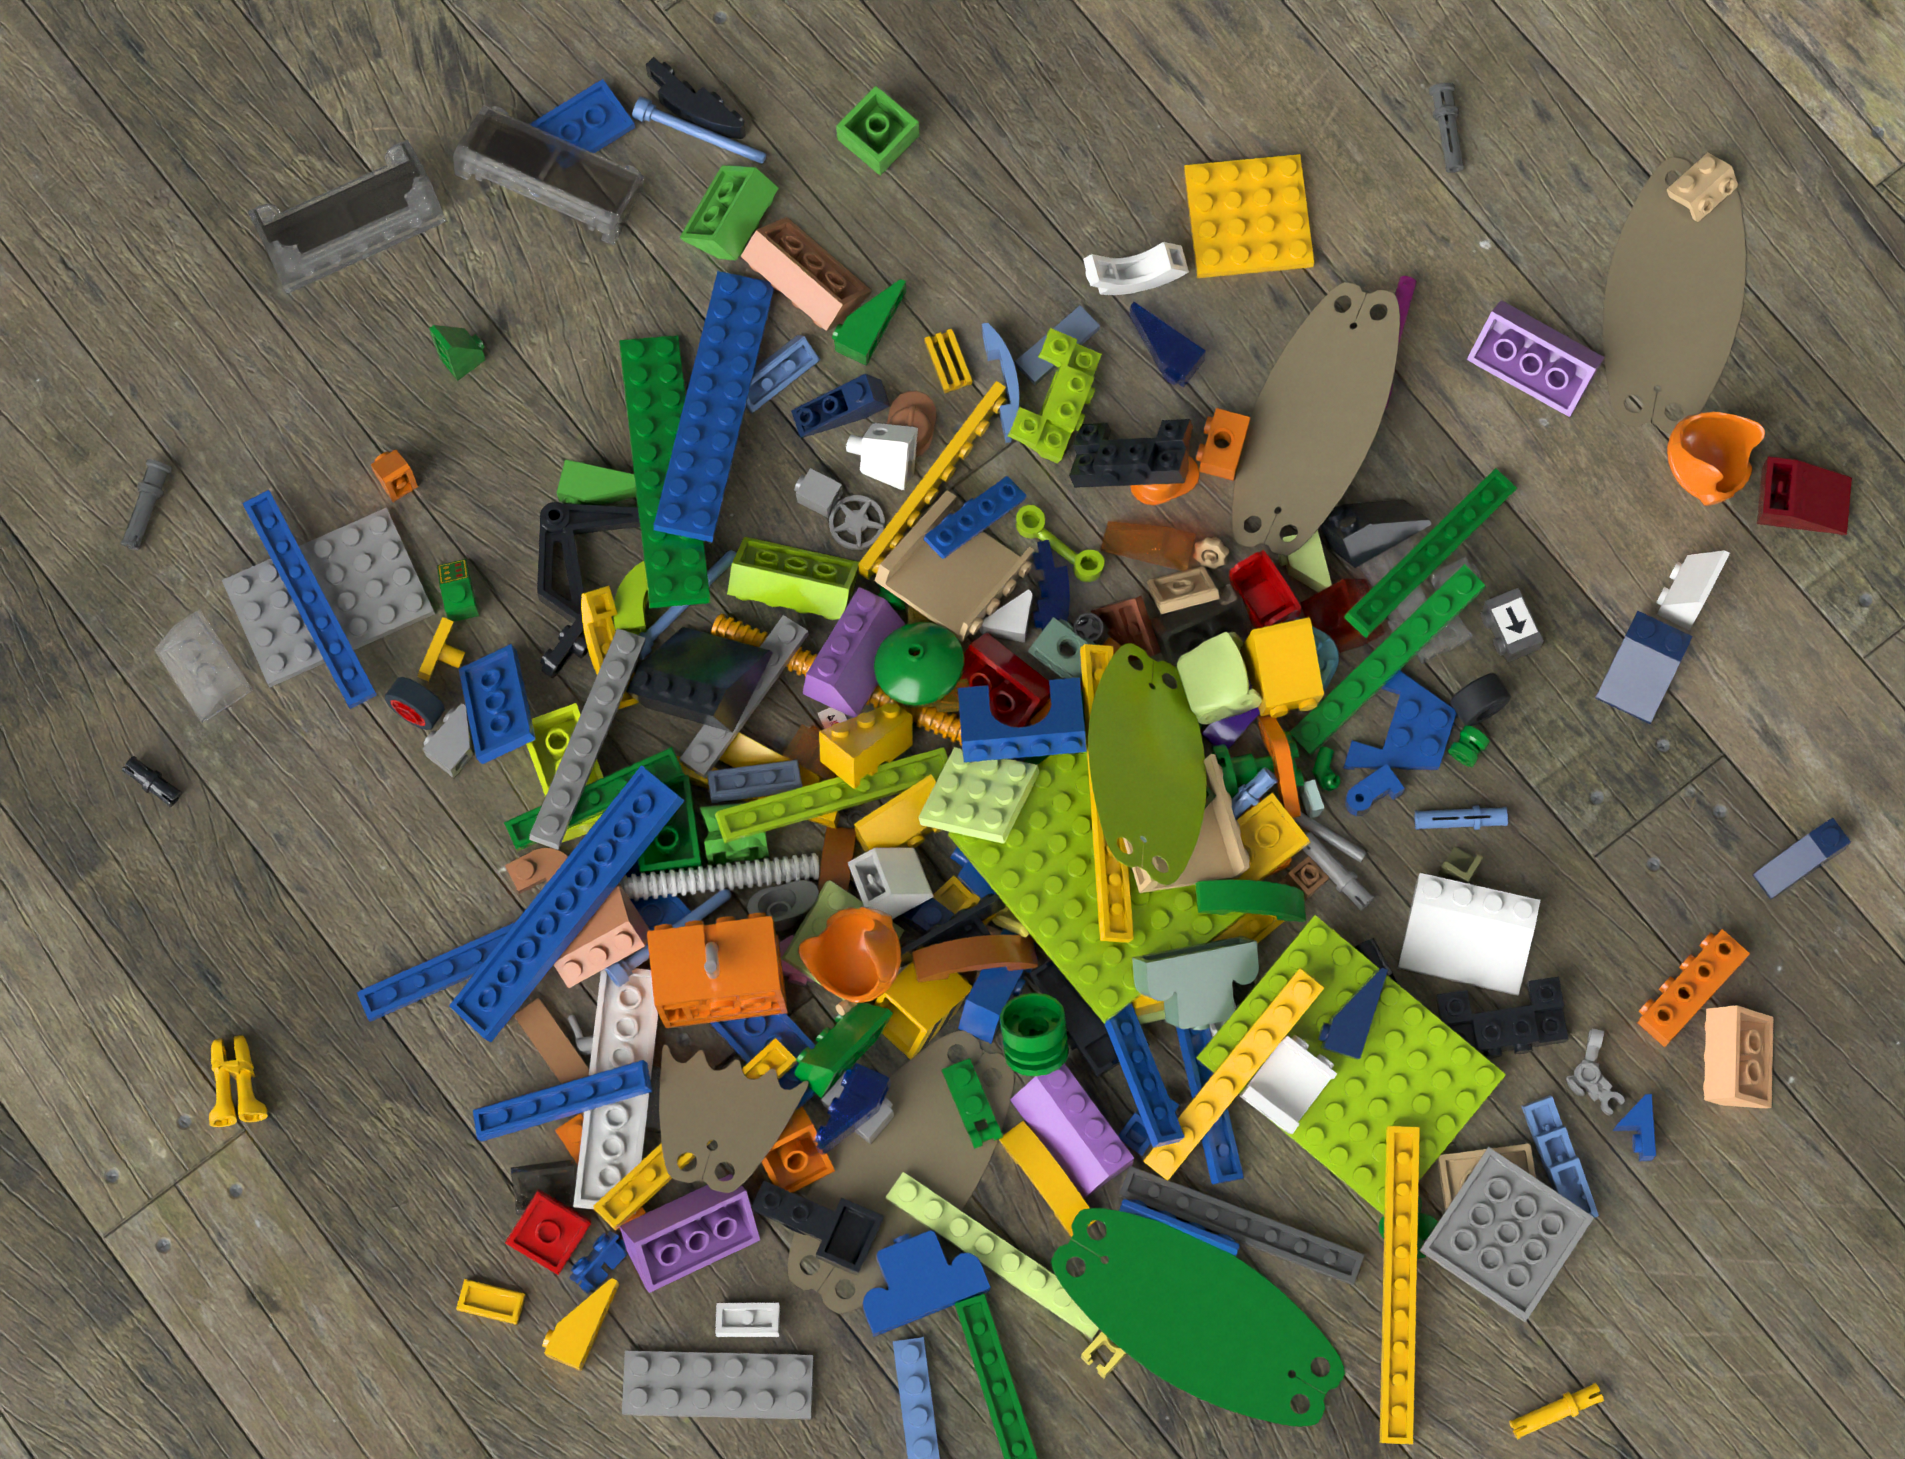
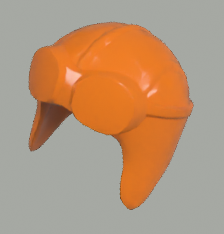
M1713 411L1687 416L1678 422L1669 437L1667 454L1671 471L1678 483L1688 493L1698 498L1704 506L1726 501L1734 497V494L1741 490L1748 482L1752 472V465L1749 462L1750 454L1753 447L1763 440L1765 430L1758 422L1734 414Z
M864 906L860 908H846L833 914L827 920L826 928L819 936L805 939L798 948V953L803 963L825 989L855 1003L869 1002L883 995L894 983L901 963V947L898 935L893 928L892 916L884 911Z

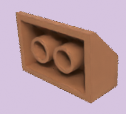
M618 883L554 963V967L568 988L645 947L648 942L647 931L650 930L620 883Z

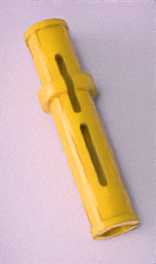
M1593 1383L1575 1393L1570 1394L1567 1392L1562 1395L1563 1398L1510 1420L1509 1423L1511 1428L1514 1429L1515 1437L1518 1440L1567 1416L1575 1417L1579 1415V1411L1603 1402L1602 1394L1597 1393L1600 1392L1598 1385Z

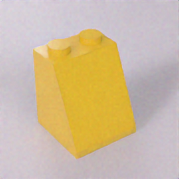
M1310 617L1251 630L1241 648L1252 689L1256 690L1262 697V703L1258 707L1261 717L1271 715V718H1277L1286 715L1289 710L1299 708L1300 711H1308L1317 707V704L1324 696Z

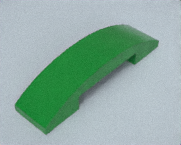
M1208 880L1196 883L1198 913L1226 915L1230 912L1273 915L1277 916V920L1306 921L1304 891L1280 883L1255 880Z

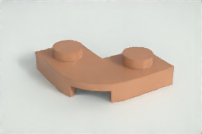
M540 848L506 864L505 867L519 894L546 880L548 882L568 856L553 848Z

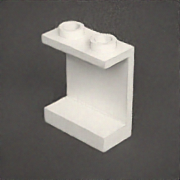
M1296 1035L1292 1039L1289 1036L1283 1038L1239 1095L1288 1134H1293L1299 1126V1120L1329 1080L1334 1079L1337 1075L1332 1070L1334 1064L1321 1054L1317 1057L1313 1056L1307 1051L1309 1045Z

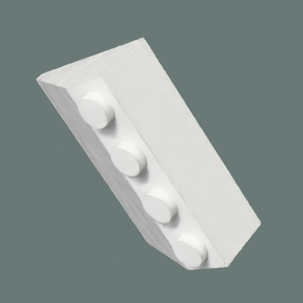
M1420 873L1415 885L1398 969L1518 996L1535 930L1540 900Z

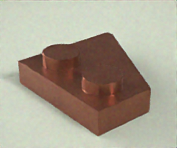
M1142 595L1091 610V613L1100 617L1110 629L1107 634L1121 646L1132 643L1143 649L1149 657L1161 652ZM1135 655L1128 656L1130 661L1139 660Z

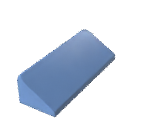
M795 336L755 368L746 408L751 413L755 412L821 360L805 336Z

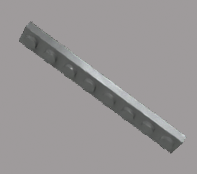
M1131 1166L1119 1194V1197L1123 1199L1142 1201L1147 1205V1208L1158 1212H1170L1176 1216V1219L1187 1223H1198L1210 1232L1228 1235L1239 1243L1350 1285H1354L1364 1258L1362 1253Z

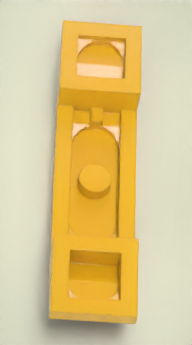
M609 586L583 593L581 600L584 635L597 675L616 632L611 616L618 614ZM635 672L632 674L631 679H630V681H629V683H628L627 688L629 687V685H630V683H631V681H632V679H633V677H634V675H635ZM625 690L618 709L639 702Z
M1022 1121L1005 1133L1003 1138L998 1140L1015 1163L1021 1167L1054 1211L1056 1218L1072 1237L1073 1231L1071 1226L1074 1218L1079 1211L1090 1208L1047 1148L1029 1126ZM1097 1220L1090 1222L1088 1227L1095 1223Z

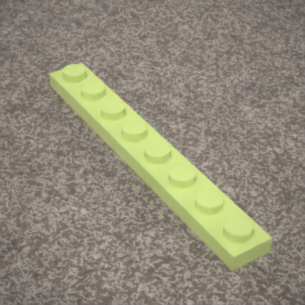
M903 1172L887 1194L886 1200L964 1253L973 1254L983 1266L1089 1338H1094L1099 1328L1071 1299L1055 1274Z

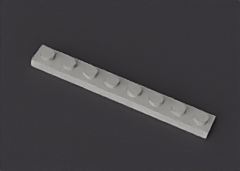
M617 628L531 830L529 840L559 850L644 648L646 638Z

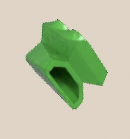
M741 804L700 807L702 818L708 831L704 844L709 865H726V863H734L736 861H754L769 857L766 832L724 843L715 814L717 811Z

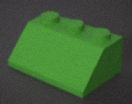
M722 165L679 238L718 259L737 260L745 250V245L750 236L758 228L759 221L764 212L772 204L778 187L756 167Z

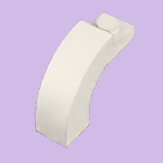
M1162 242L1146 252L1131 257L1109 258L1091 254L1083 259L1086 277L1090 286L1098 287L1101 295L1136 293L1167 284L1189 273L1182 246Z

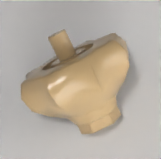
M1206 537L1204 540L1195 543L1193 557L1200 562L1201 566L1216 570L1219 566L1228 564L1227 556L1229 549L1223 545L1219 538Z

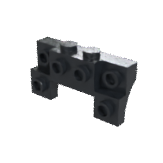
M1190 419L1162 420L1157 437L1113 440H1109L1111 429L1108 423L1082 424L1073 444L1077 454L1069 477L1075 488L1185 483L1189 471L1188 456L1190 437L1193 430L1192 422Z
M1052 960L1046 962L1029 973L1041 994H1047L1056 998L1063 1006L1068 1046L1071 1050L1078 1049L1097 1078L1119 1065L1120 1062L1105 1024Z
M1559 976L1528 981L1529 1006L1472 1014L1468 990L1436 995L1439 1019L1487 1059L1501 1057L1502 1052L1514 1050V1054H1525L1532 1052V1047L1566 1043L1568 1040Z

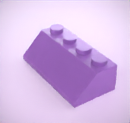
M1501 300L1489 315L1467 360L1571 417L1605 357Z
M860 587L857 589L806 673L803 688L804 695L853 718L862 712L878 685L874 672V660L879 646L890 633L906 625L886 599Z
M1065 1063L1058 1070L1050 1074L1034 1077L1010 1099L1030 1129L1057 1161L1083 1199L1133 1165L1134 1157Z
M729 1174L719 1180L729 1181L733 1178V1175ZM706 1185L620 1226L627 1252L649 1293L760 1241L748 1195L742 1185L730 1193L712 1190Z

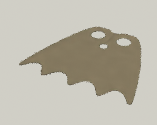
M664 1045L660 1072L659 1115L663 1158L668 1174L673 1179L685 1183H692L698 1180L703 1181L712 1190L724 1193L735 1191L752 1175L776 1143L808 1087V1081L802 1082L791 1090H784L779 1085L775 1069H770L758 1079H748L743 1074L739 1060H734L725 1069L716 1071L708 1065L702 1050L698 1051L686 1063H680L673 1058L669 1047ZM710 1140H714L717 1142L718 1147L710 1152L707 1148V1143ZM685 1152L694 1154L697 1159L696 1167L689 1172L680 1170L677 1165L678 1157ZM722 1162L732 1164L735 1174L731 1180L721 1181L716 1177L715 1168L718 1164Z

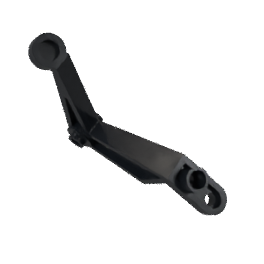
M559 502L548 503L542 508L540 512L537 595L540 602L572 623V626L566 625L558 637L560 642L554 650L548 649L540 661L543 665L542 672L549 677L554 678L573 653L582 659L589 652L584 635L581 610L584 587L574 536L576 534L640 527L638 508L564 504ZM556 542L562 544L572 598L570 601L552 590L553 545Z

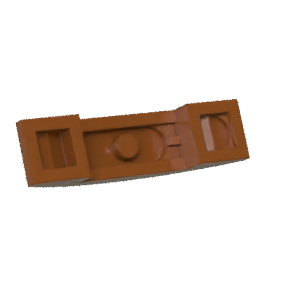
M826 827L818 882L819 893L826 881L829 880L849 893L851 870L848 862L854 859L855 829Z
M986 935L962 938L931 945L912 952L918 982L948 979L950 973L1007 967V971L1038 967L1032 937H1023L1021 935Z

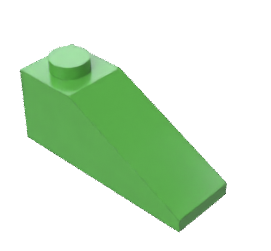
M565 459L557 496L559 502L564 504L604 505L635 498L637 496L634 474Z

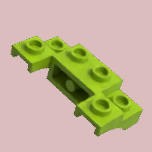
M1050 328L1038 357L1059 368L1055 371L1039 415L1019 407L1007 436L1030 447L1041 457L1058 464L1062 460L1072 432L1074 430L1079 431L1082 426L1085 414H1082L1081 411L1084 404L1089 405L1094 395L1095 388L1091 387L1102 354L1077 344L1076 338Z

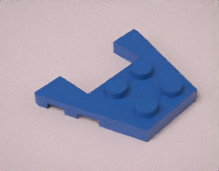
M1399 671L1381 688L1400 695L1383 749L1352 740L1344 763V769L1370 768V770H1378L1385 764H1388L1390 768H1399V770L1439 769L1456 711Z

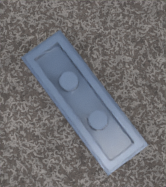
M1079 306L1053 329L1076 338V343L1082 345L1100 330V325ZM1047 334L1015 361V366L1034 385L1057 367L1038 357Z
M798 760L707 771L711 803L776 795L802 787Z

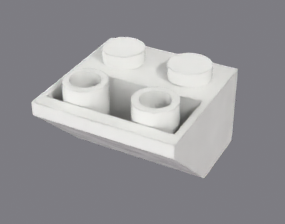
M873 848L848 862L864 907L884 911L890 914L892 919L934 897L914 848Z

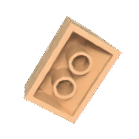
M1738 1005L1706 1009L1704 1100L1723 1106L1772 1108L1773 1017Z

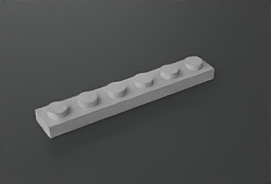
M784 615L781 617L760 646V648L772 651L773 654L733 733L703 725L680 757L681 764L703 778L707 777V771L713 769L809 635L808 630Z

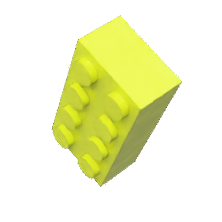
M577 703L532 719L536 740L526 745L545 797L581 715ZM597 759L586 785L604 778ZM602 814L567 829L562 843L587 834Z

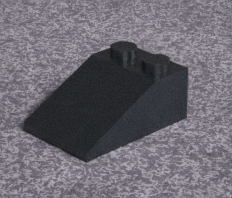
M1405 500L1343 504L1334 507L1322 523L1321 528L1329 547L1352 567L1356 568L1432 524L1426 516Z

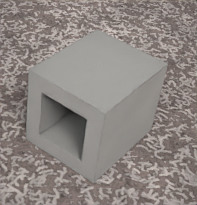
M811 468L806 476L801 475L794 488L797 503L829 518L833 507L843 494L841 483Z

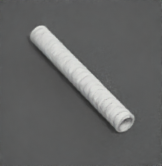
M811 853V856L808 857L806 854H802L800 858L797 855H792L791 859L783 856L782 860L774 857L773 861L765 858L764 862L756 859L754 863H750L747 860L745 864L736 862L735 865L726 863V866L717 864L714 868H712V865H707L705 869L702 866H698L697 870H693V867H688V871L679 868L678 872L670 869L669 873H665L662 870L659 874H655L653 871L650 872V875L641 873L637 877L636 874H631V877L628 878L625 875L619 883L630 899L639 901V898L642 897L644 900H648L650 896L653 899H657L659 895L667 898V894H672V897H676L677 893L685 896L686 892H691L694 895L696 891H700L702 894L705 893V890L715 892V889L723 891L727 887L729 890H733L736 886L739 889H743L744 885L752 888L753 884L761 887L762 883L770 886L772 882H776L779 885L781 881H785L787 884L791 880L800 881V879L809 881L812 877L814 880H818L820 864L816 853Z

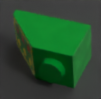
M463 559L437 565L439 585L448 619L456 622L479 616L467 560Z

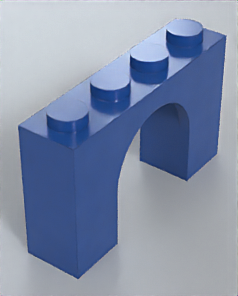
M1080 677L1049 680L1051 709L1042 721L1028 727H1010L1000 723L993 717L990 710L988 685L958 688L964 762L1086 752Z

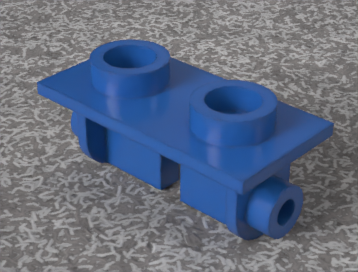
M612 1231L599 1236L592 1246L594 1250L587 1258H580L571 1269L573 1273L569 1278L577 1284L581 1280L582 1282L579 1284V1287L587 1294L591 1290L595 1291L608 1276L601 1268L604 1263L613 1270L628 1254L625 1242L620 1239L616 1243L615 1241L619 1236Z

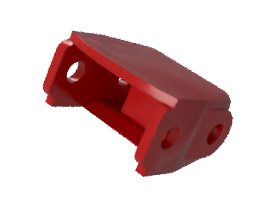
M1264 550L1254 553L1230 569L1229 579L1233 595L1256 629L1294 621L1300 615L1301 606Z

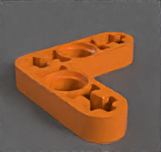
M1260 715L1257 717L1262 741L1273 760L1275 777L1278 780L1277 789L1280 803L1292 818L1300 817V805L1288 740L1276 718H1271V715L1262 717Z

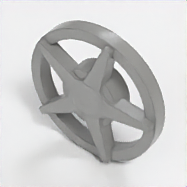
M852 495L843 498L833 507L829 517V528L833 538L841 546L851 550H863L871 547L883 532L885 518L881 507L874 500L862 495ZM853 501L865 502L860 510L851 511L845 506V504ZM870 505L877 511L880 523L868 519L866 512ZM841 508L846 515L845 523L834 528V517ZM868 528L879 529L871 540L861 544V534L865 533ZM847 530L856 536L857 544L842 540L837 533Z

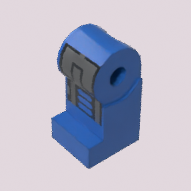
M1385 764L1348 791L1345 806L1352 815L1363 816L1370 811L1372 804L1389 794L1392 800H1395L1403 794L1405 788L1389 765Z

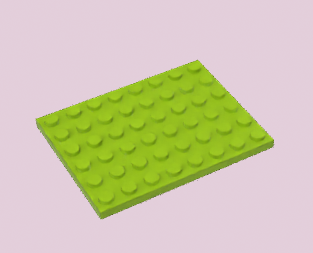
M1086 743V752L1050 755L1038 764L1040 773L1005 843L950 831L948 836L1105 1024L1142 995L1135 988L1132 957L1211 942L1246 913L1230 912L1226 915L1198 913L1196 885L1139 893L1133 870L1129 867L1134 939L1129 943L1100 941Z
M1313 915L1236 1008L1232 1016L1221 1026L1197 1055L1196 1059L1214 1073L1299 967L1321 983L1324 989L1286 1036H1289L1291 1039L1294 1035L1301 1038L1309 1045L1307 1049L1309 1053L1315 1057L1321 1054L1334 1064L1332 1070L1337 1075L1334 1079L1329 1080L1299 1120V1126L1293 1134H1288L1282 1128L1280 1129L1385 1216L1387 1126L1420 1127V1180L1506 1074L1388 975H1386L1361 1058L1356 1060L1322 1049L1323 1041L1318 1040L1323 1022L1328 1023L1335 1012L1379 968L1320 918Z

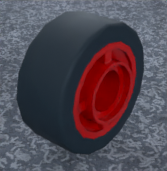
M398 677L384 698L388 706L401 718L425 730H431L445 710L443 703L436 695L418 682L406 677Z

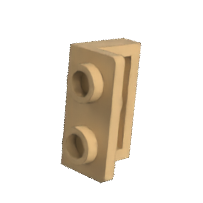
M1707 152L1666 190L1669 198L1689 208L1693 220L1699 222L1737 188L1738 182L1733 167L1730 164Z

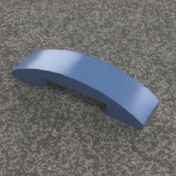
M983 323L982 337L987 360H1000L1009 404L1000 406V420L1005 443L1012 442V438L1007 435L1011 430L1019 408L1017 372L1011 354L1000 335L989 323Z

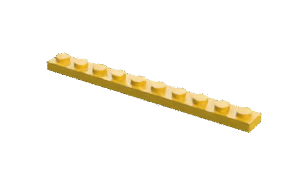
M1084 644L1080 648L1100 941L1129 943L1134 939L1129 867L1116 860L1106 842L1092 789L1088 751V731L1092 704L1100 679L1113 656V646ZM1118 838L1117 845L1119 849L1128 854L1123 838Z
M1387 1126L1380 1443L1413 1444L1420 1127Z

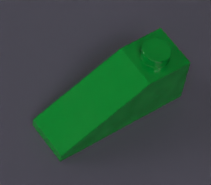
M899 279L848 315L844 324L839 323L832 336L835 351L867 366L906 293V281Z
M433 325L429 328L440 360L457 381L486 360L483 353L485 346L476 334L471 336L465 328Z

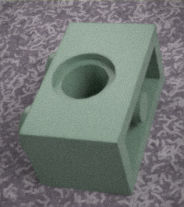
M1053 617L1028 652L1063 679L1080 677L1081 682L1080 648L1084 644H1096L1086 637L1082 639L1073 632L1074 628L1065 620L1059 619L1058 621ZM1061 644L1071 646L1074 652L1073 656H1064L1060 652L1059 646Z

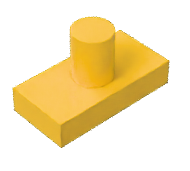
M442 617L420 667L419 678L429 682L438 660L459 669L466 652L445 644L454 621Z

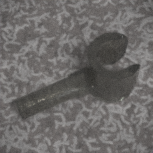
M851 807L843 809L844 814L847 816V825L852 829H855L854 824L851 822L853 815H858L861 819L865 817V814L860 810H853Z

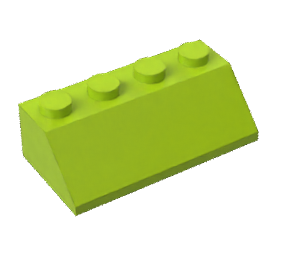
M744 537L731 565L727 595L736 596V598L744 601H759L771 607L781 606L794 609L798 613H813L822 615L829 620L840 619L852 599L859 571V562Z

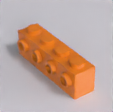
M1723 929L1716 936L1711 932L1699 945L1703 950L1695 958L1690 954L1679 966L1683 972L1676 980L1670 976L1659 988L1663 994L1656 1001L1650 998L1638 1011L1643 1016L1637 1024L1664 1048L1750 954Z

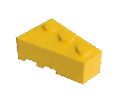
M892 702L820 730V762L853 789L857 788L860 785V779L867 774L873 776L878 772L880 764L884 761L890 763L913 745L912 715L896 702Z

